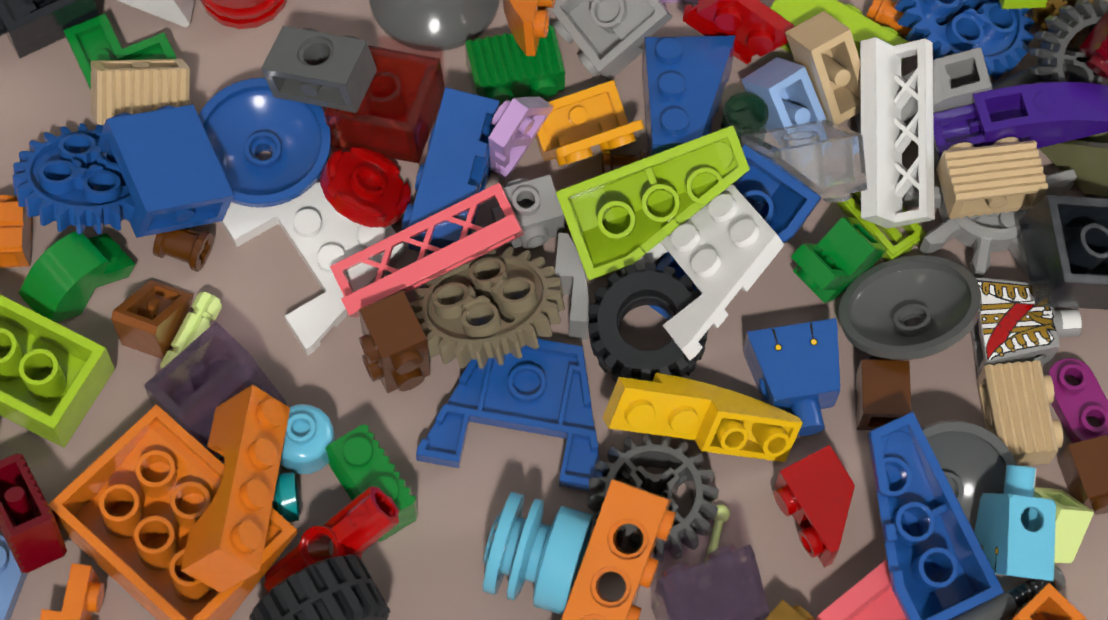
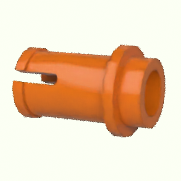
M874 0L866 17L882 26H888L906 37L911 28L898 25V20L904 13L894 9L896 2L892 0Z

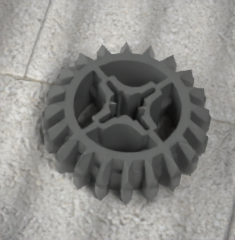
M1077 0L1074 3V7L1071 5L1058 7L1059 17L1048 16L1044 18L1049 31L1038 30L1034 33L1041 42L1040 48H1031L1028 51L1031 56L1038 57L1037 64L1032 65L1027 70L1030 74L1040 76L1035 83L1067 82L1063 70L1064 65L1069 73L1068 82L1102 84L1104 78L1093 72L1086 62L1077 61L1076 58H1088L1085 53L1079 50V47L1107 12L1108 3L1105 0H1094L1091 3L1089 0ZM1077 33L1075 43L1070 48L1066 49L1070 40Z
M644 434L642 446H637L635 441L628 436L624 440V453L612 446L607 452L609 462L599 460L596 463L595 471H601L603 477L589 479V490L594 494L587 498V508L597 511L593 516L592 525L595 527L611 480L616 479L620 481L623 478L632 486L657 495L662 494V497L671 499L668 510L675 512L676 516L667 541L657 539L653 550V558L662 563L664 550H668L671 556L678 560L683 554L682 544L689 549L695 550L700 542L697 534L708 536L712 526L708 520L716 518L718 507L711 502L716 500L719 495L717 487L708 485L713 481L714 472L712 469L699 470L704 460L701 453L694 454L689 458L686 457L689 448L686 441L680 443L677 449L670 447L671 437L663 436L660 445L653 444L650 434ZM643 467H658L667 471L662 474H652ZM683 483L688 488L692 499V509L685 519L679 515V506L673 500V497L678 492V487ZM625 524L618 530L616 539H619L618 546L621 550L627 552L629 547H632L637 552L641 548L643 534L637 526Z

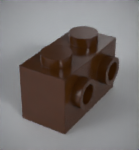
M404 291L359 309L363 335L359 337L364 352L362 359L371 380L374 382L380 379L387 393L397 389L399 391H408L420 385L425 380V377L430 375L428 343Z

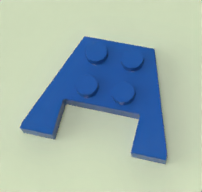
M537 339L539 348L533 349L525 345L521 348L522 358L518 359L511 353L506 354L503 365H499L495 358H490L487 360L484 368L479 369L477 360L471 359L459 379L457 388L447 404L443 405L436 416V422L432 429L419 444L416 452L417 461L460 468L470 422L567 439L559 486L592 492L589 490V479L603 477L601 471H595V465L599 461L598 442L591 409V397L583 346Z

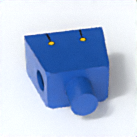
M836 318L748 331L743 353L763 402L799 417L803 422L798 433L800 436L813 435L823 431L825 425L821 409L835 406L840 393L838 327Z

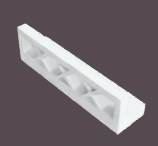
M877 37L860 41L861 219L884 228L935 220L933 42L921 39L892 46ZM917 55V69L909 80L906 81L901 77V58ZM913 96L918 101V112L907 126L902 121V108ZM913 140L918 145V157L911 167L906 169L902 165V153ZM913 184L919 190V209L903 212L902 198Z

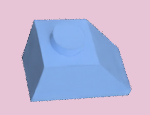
M776 57L741 79L758 120L796 165L801 167L836 144L805 66Z

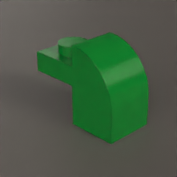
M842 217L818 244L803 243L794 252L791 258L798 265L793 272L824 303H828L842 295L848 286L862 273L870 269L888 249L856 218Z
M74 231L55 242L37 259L27 274L18 294L34 312L57 323L81 315L95 288L128 278L136 264L107 233L87 238L83 233L79 235Z

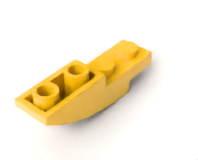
M656 373L652 382L618 377L602 417L608 429L695 440L703 452L779 462L786 461L803 424L799 417L747 395L708 383Z

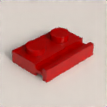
M699 0L698 4L694 7L690 4L685 6L683 22L704 36H735L733 56L746 65L751 62L752 56L757 54L762 57L788 43L785 32L795 27V25L759 0Z

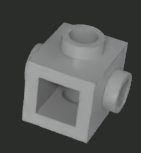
M550 174L532 180L527 178L515 179L504 186V193L525 235L509 242L513 249L521 246L524 248L539 247L545 244L549 238L558 236L559 233H564V214ZM499 203L498 207L491 209L494 222L505 218Z

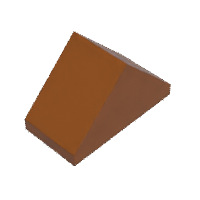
M154 280L148 281L113 310L111 320L121 344L163 359L166 352L172 347L171 343L187 315L194 294Z

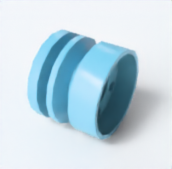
M512 491L499 516H496L484 554L485 575L483 592L496 595L504 575H508L510 579L507 599L514 601L520 594L525 581L533 582V606L563 615L586 552L594 514L561 506L552 524L542 523L544 500L534 499L527 518H523L522 512L525 495Z

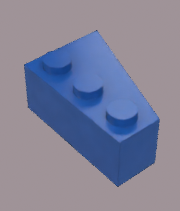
M735 36L645 37L643 86L649 156L711 133V127L715 115L718 113L726 82L729 80L732 71Z
M445 87L436 124H434L430 134L425 164L422 163L418 170L415 190H417L414 204L409 203L406 207L402 221V230L486 189L491 173L488 137L495 128V125L492 124V119L500 107L499 100ZM480 205L477 207L472 224H475ZM469 210L454 218L466 221ZM448 221L437 225L430 245L442 249L458 241L463 226ZM427 231L411 239L423 242ZM409 244V249L420 252L421 247ZM427 250L426 254H432L434 252Z

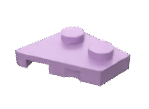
M541 97L513 98L511 102L506 100L499 107L492 119V124L495 125V128L488 137L491 171L504 180H508L554 106Z

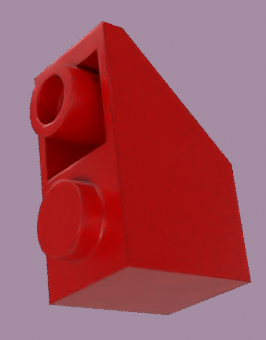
M829 444L780 470L774 486L776 490L773 492L774 498L783 514L787 517L792 515L800 527L799 538L806 552L812 558L817 556L824 568L833 564L839 551L855 488L854 482Z

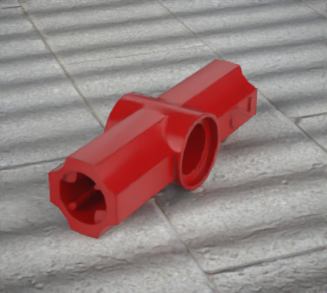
M369 487L323 526H313L307 529L302 535L299 545L266 572L263 585L267 592L287 577L316 562L344 555H355L361 558L363 551L400 522L398 519L400 511L392 498L383 493L379 487ZM331 540L333 543L332 557L329 552V544Z

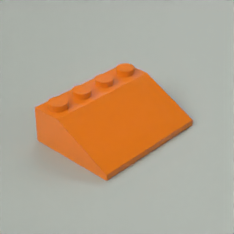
M157 404L48 504L59 529L157 620H229L297 534V529L272 508L260 572L222 593L182 572L181 567L189 530L203 515L216 495L223 477L225 465Z

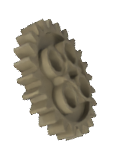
M510 246L502 255H497L495 249L488 252L486 256H480L426 283V288L415 289L414 293L417 301L410 303L427 338L428 354L430 357L440 354L443 364H447L457 357L460 368L466 367L471 359L477 360L479 369L484 368L487 360L490 358H495L499 365H503L505 355L509 353L518 359L522 358L521 348L525 345L533 349L539 348L537 336L551 337L550 325L560 324L559 311L565 310L560 278L555 277L554 267H546L544 257L542 256L532 260L529 250L522 252L516 257L513 247Z

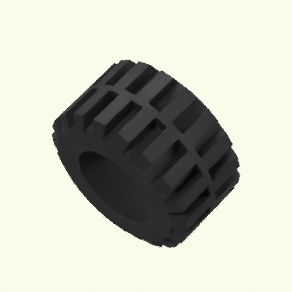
M645 263V269L636 270L634 264L625 267V274L620 277L615 272L607 278L608 285L605 288L602 286L598 288L595 293V302L590 304L588 313L590 344L593 355L598 359L599 366L604 372L609 371L614 381L617 382L618 377L652 382L656 373L681 377L685 373L689 376L695 370L696 362L698 359L701 360L704 354L708 331L699 341L703 348L691 360L687 358L673 339L660 349L644 351L629 345L620 334L622 319L629 311L643 305L658 306L674 317L701 295L699 289L693 290L692 281L686 275H683L680 279L675 276L676 269L665 266L664 271L656 270V263Z
M344 555L316 562L281 581L257 603L249 616V620H387L390 609L362 559L355 555Z

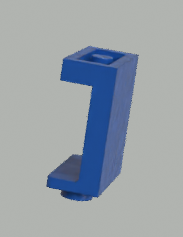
M193 104L180 107L163 106L155 111L138 114L121 113L106 119L98 146L102 153L112 151L136 208L130 224L136 238L223 221L234 193Z

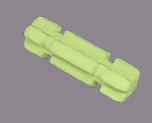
M202 291L197 294L191 305L193 311L187 313L171 343V346H173L172 351L166 352L160 364L162 372L173 379L183 380L191 367L190 359L196 358L212 327L209 325L210 321L216 320L222 308L220 299L210 293Z

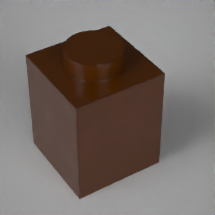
M877 356L861 359L855 375L856 430H874L911 413L909 361L891 360Z
M1108 434L1068 444L1057 461L1070 496L1089 509H1093L1095 515L1108 513Z

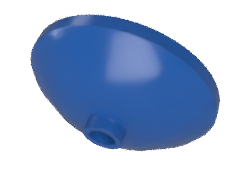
M265 78L243 80L222 89L205 104L198 115L234 193L232 202L235 204L262 208L281 205L296 199L318 181L322 169L329 160L331 133L328 120L321 106L273 97ZM263 151L272 153V156L267 160L257 158V155Z

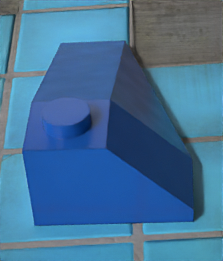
M744 145L742 150L750 170L732 185L737 188L769 224L781 241L786 243L795 236L819 203L821 197L750 147ZM669 252L665 253L656 266V270L664 271L665 266L676 269L675 276L680 279L683 275L687 276ZM692 282L693 290H698L696 285ZM648 305L668 320L673 317L661 307Z
M911 412L867 433L892 591L906 619L949 620L1004 593L914 413Z

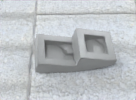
M559 233L555 277L560 278L563 295L572 296L569 339L587 340L589 296L585 271L578 251L569 234Z

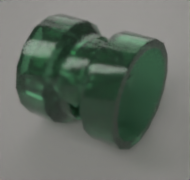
M749 92L737 93L731 96L725 103L720 130L734 125L741 147L747 145L752 150H756L762 144L765 135V127L769 116L768 106L756 94Z

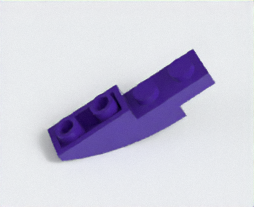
M1046 82L974 93L973 104L933 113L934 145L938 159L940 161L943 151H947L951 146L963 142L972 143L974 147L993 145L1002 138L1016 137L1020 142L1035 140L1038 149L1108 132V86L1082 82Z

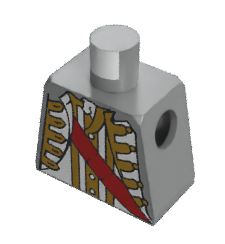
M976 278L981 290L982 310L970 334L977 379L983 367L988 364L1015 363L1017 361L1022 363L1027 360L1030 362L1039 360L1041 365H1045L1052 361L1058 351L1059 338L1079 337L1081 335L1082 320L1079 309L1054 310V307L1036 306L1032 285L1029 282Z

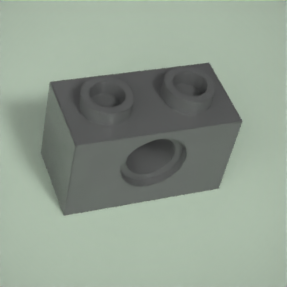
M282 26L261 70L273 97L357 113L377 68L365 40H360L350 35L338 36L321 33L311 28L299 29Z

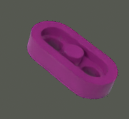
M1066 358L1056 362L1047 374L1051 376L1054 385V401L1051 405L1071 442L1075 443L1107 435L1108 400L1092 370L1084 362L1073 358ZM1064 376H1074L1077 378L1079 385L1072 386L1068 384ZM1086 417H1096L1100 421L1101 427H1092L1088 424Z

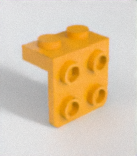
M611 80L548 102L554 108L535 138L543 161L556 159L558 166H562L593 156L590 147L599 144L602 152L636 141L634 132L645 127L642 119L628 123L615 82Z

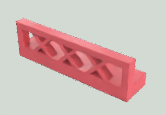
M497 183L331 265L330 268L344 295L341 300L349 316L357 318L359 317L360 308L400 291H404V293L410 292L525 235L501 184ZM496 197L505 218L484 228L472 224L478 205ZM469 210L466 221L454 218ZM448 221L463 226L458 241L442 249L430 245L437 225ZM470 229L476 231L468 235ZM427 231L423 242L411 239ZM406 242L421 247L416 262L401 269L387 266L395 246ZM427 250H430V251H433V252H434V253H432V254L426 256ZM384 252L381 263L369 260ZM361 263L379 268L375 281L355 292L344 272ZM385 271L391 272V274L384 277Z

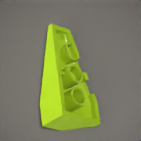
M734 125L556 192L588 281L634 264L669 236L678 226L685 223L750 170Z

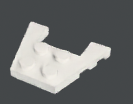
M320 182L315 183L296 199L277 206L248 207L231 202L223 221H220L236 247L275 225H280L324 291L323 294L284 316L286 324L307 356L312 354L321 345L320 340L333 326L337 327L347 316V310L341 300L344 295L330 266L396 234L391 225L385 228H369L354 223L338 213L325 198ZM403 243L393 248L387 266L392 267L404 253ZM384 252L369 260L381 263ZM361 263L344 272L355 292L373 283L379 268Z
M731 185L685 223L678 226L669 236L634 264L636 270L645 269V263H654L666 252H669L702 293L662 325L687 358L691 360L703 348L699 343L700 339L711 326L719 328L728 316V313L725 311L728 304L740 289L747 292L783 248L784 243L737 188ZM625 267L619 269V270L622 272V274L624 275V274H625Z

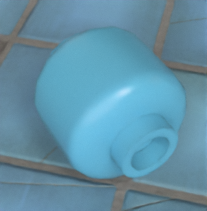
M297 404L290 407L280 464L286 470L296 474H312L320 471L329 463L325 448L328 444L335 441L336 438L330 418L321 409L309 404Z

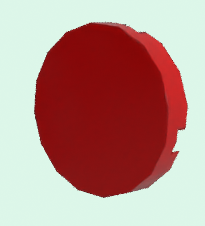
M352 147L349 152H342V149L332 154L322 169L320 186L325 198L338 213L354 223L369 228L388 227L398 222L411 201V189L408 182L406 181L403 184V181L398 176L401 171L392 161L378 152L362 147Z

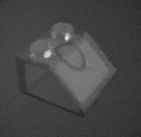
M824 119L741 135V145L750 147L822 197L825 202L847 201L851 199V193L867 190L863 136L857 132Z

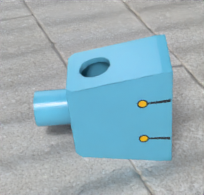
M1006 465L1003 494H982L974 533L995 574L1053 581L1056 525L1055 501L1034 497L1037 468Z

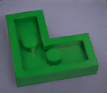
M106 14L63 30L90 91L91 61L177 59L164 32L122 49Z

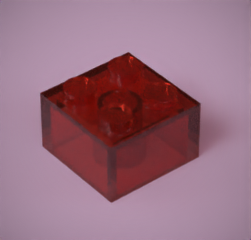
M368 45L377 71L357 113L327 107L324 114L327 126L330 128L332 147L351 150L352 147H362L378 152L387 158L419 164L445 90L440 58Z

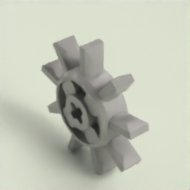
M934 145V169L936 170L939 159ZM1074 169L1046 175V182L1048 183L1046 195H1057L1070 190L1077 178ZM912 184L902 198V205L919 207V190ZM934 186V208H939L943 223L931 229L924 237L919 249L924 255H929L941 249L947 242L956 238L964 245L974 249L969 271L975 278H983L990 266L991 252L1010 250L1020 268L1030 279L1019 219L1031 208L1026 211L1021 209L1017 212L975 215L971 218L966 216L962 219L957 217L952 220L948 217L941 186Z

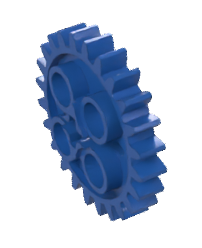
M898 0L894 6V9L904 13L898 20V25L911 28V31L905 37L907 41L927 39L933 42V60L981 47L989 76L992 75L996 80L1005 71L1010 73L1030 50L1027 45L1034 39V35L1028 31L1034 25V20L1024 16L1030 8L1002 9L999 0Z
M80 123L76 132H71L63 126L61 127L60 136L56 137L51 133L45 132L43 133L44 143L30 141V151L19 152L20 162L13 164L14 195H17L18 206L26 207L29 218L40 215V225L42 226L57 221V230L59 232L65 230L69 225L76 226V232L79 235L84 232L86 226H93L97 234H102L103 225L110 224L119 231L121 230L122 220L125 219L130 222L136 208L112 151L102 153L98 146L103 125L98 124L95 130H88L84 123Z

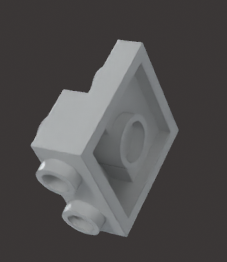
M556 0L554 8H549L558 19L553 23L557 32L569 44L575 41L583 51L578 58L584 67L594 77L600 73L610 80L644 52L640 45L645 42V37H651L673 18L660 0Z

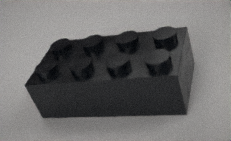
M1046 195L1019 219L1035 305L1108 310V199Z

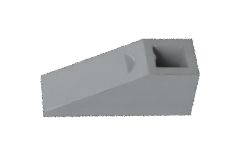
M981 47L933 60V113L973 104L974 93L992 90ZM915 70L903 76L902 78L908 81L912 74L915 72ZM913 96L902 108V121L907 126L918 112V101ZM860 112V113H858L857 115H855L854 117H855V121H856V125H857V129H858V133H859V138H860V142H861V112Z

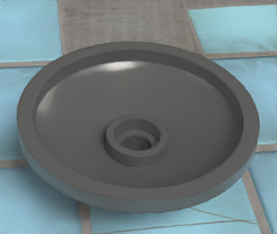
M369 0V4L376 22L392 39L413 49L433 52L455 49L465 45V42L469 39L474 40L479 37L495 18L500 0Z
M928 255L892 259L868 269L857 277L845 290L839 304L841 328L846 338L855 347L873 356L891 360H914L929 357L956 344L975 326L982 310L981 290L973 274L952 260Z
M946 420L921 427L973 531H975L982 494H1003L1006 465L1017 466L1012 453L996 435L985 428L969 422Z

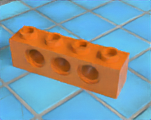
M616 479L611 480L561 620H639L642 608L634 605L640 586L649 589L656 573L659 560L651 556L657 539L667 541L676 516L675 512L668 510L671 499ZM625 524L637 526L643 534V544L635 553L624 552L617 544V532ZM606 572H616L624 578L626 591L621 599L610 600L601 593L599 582Z

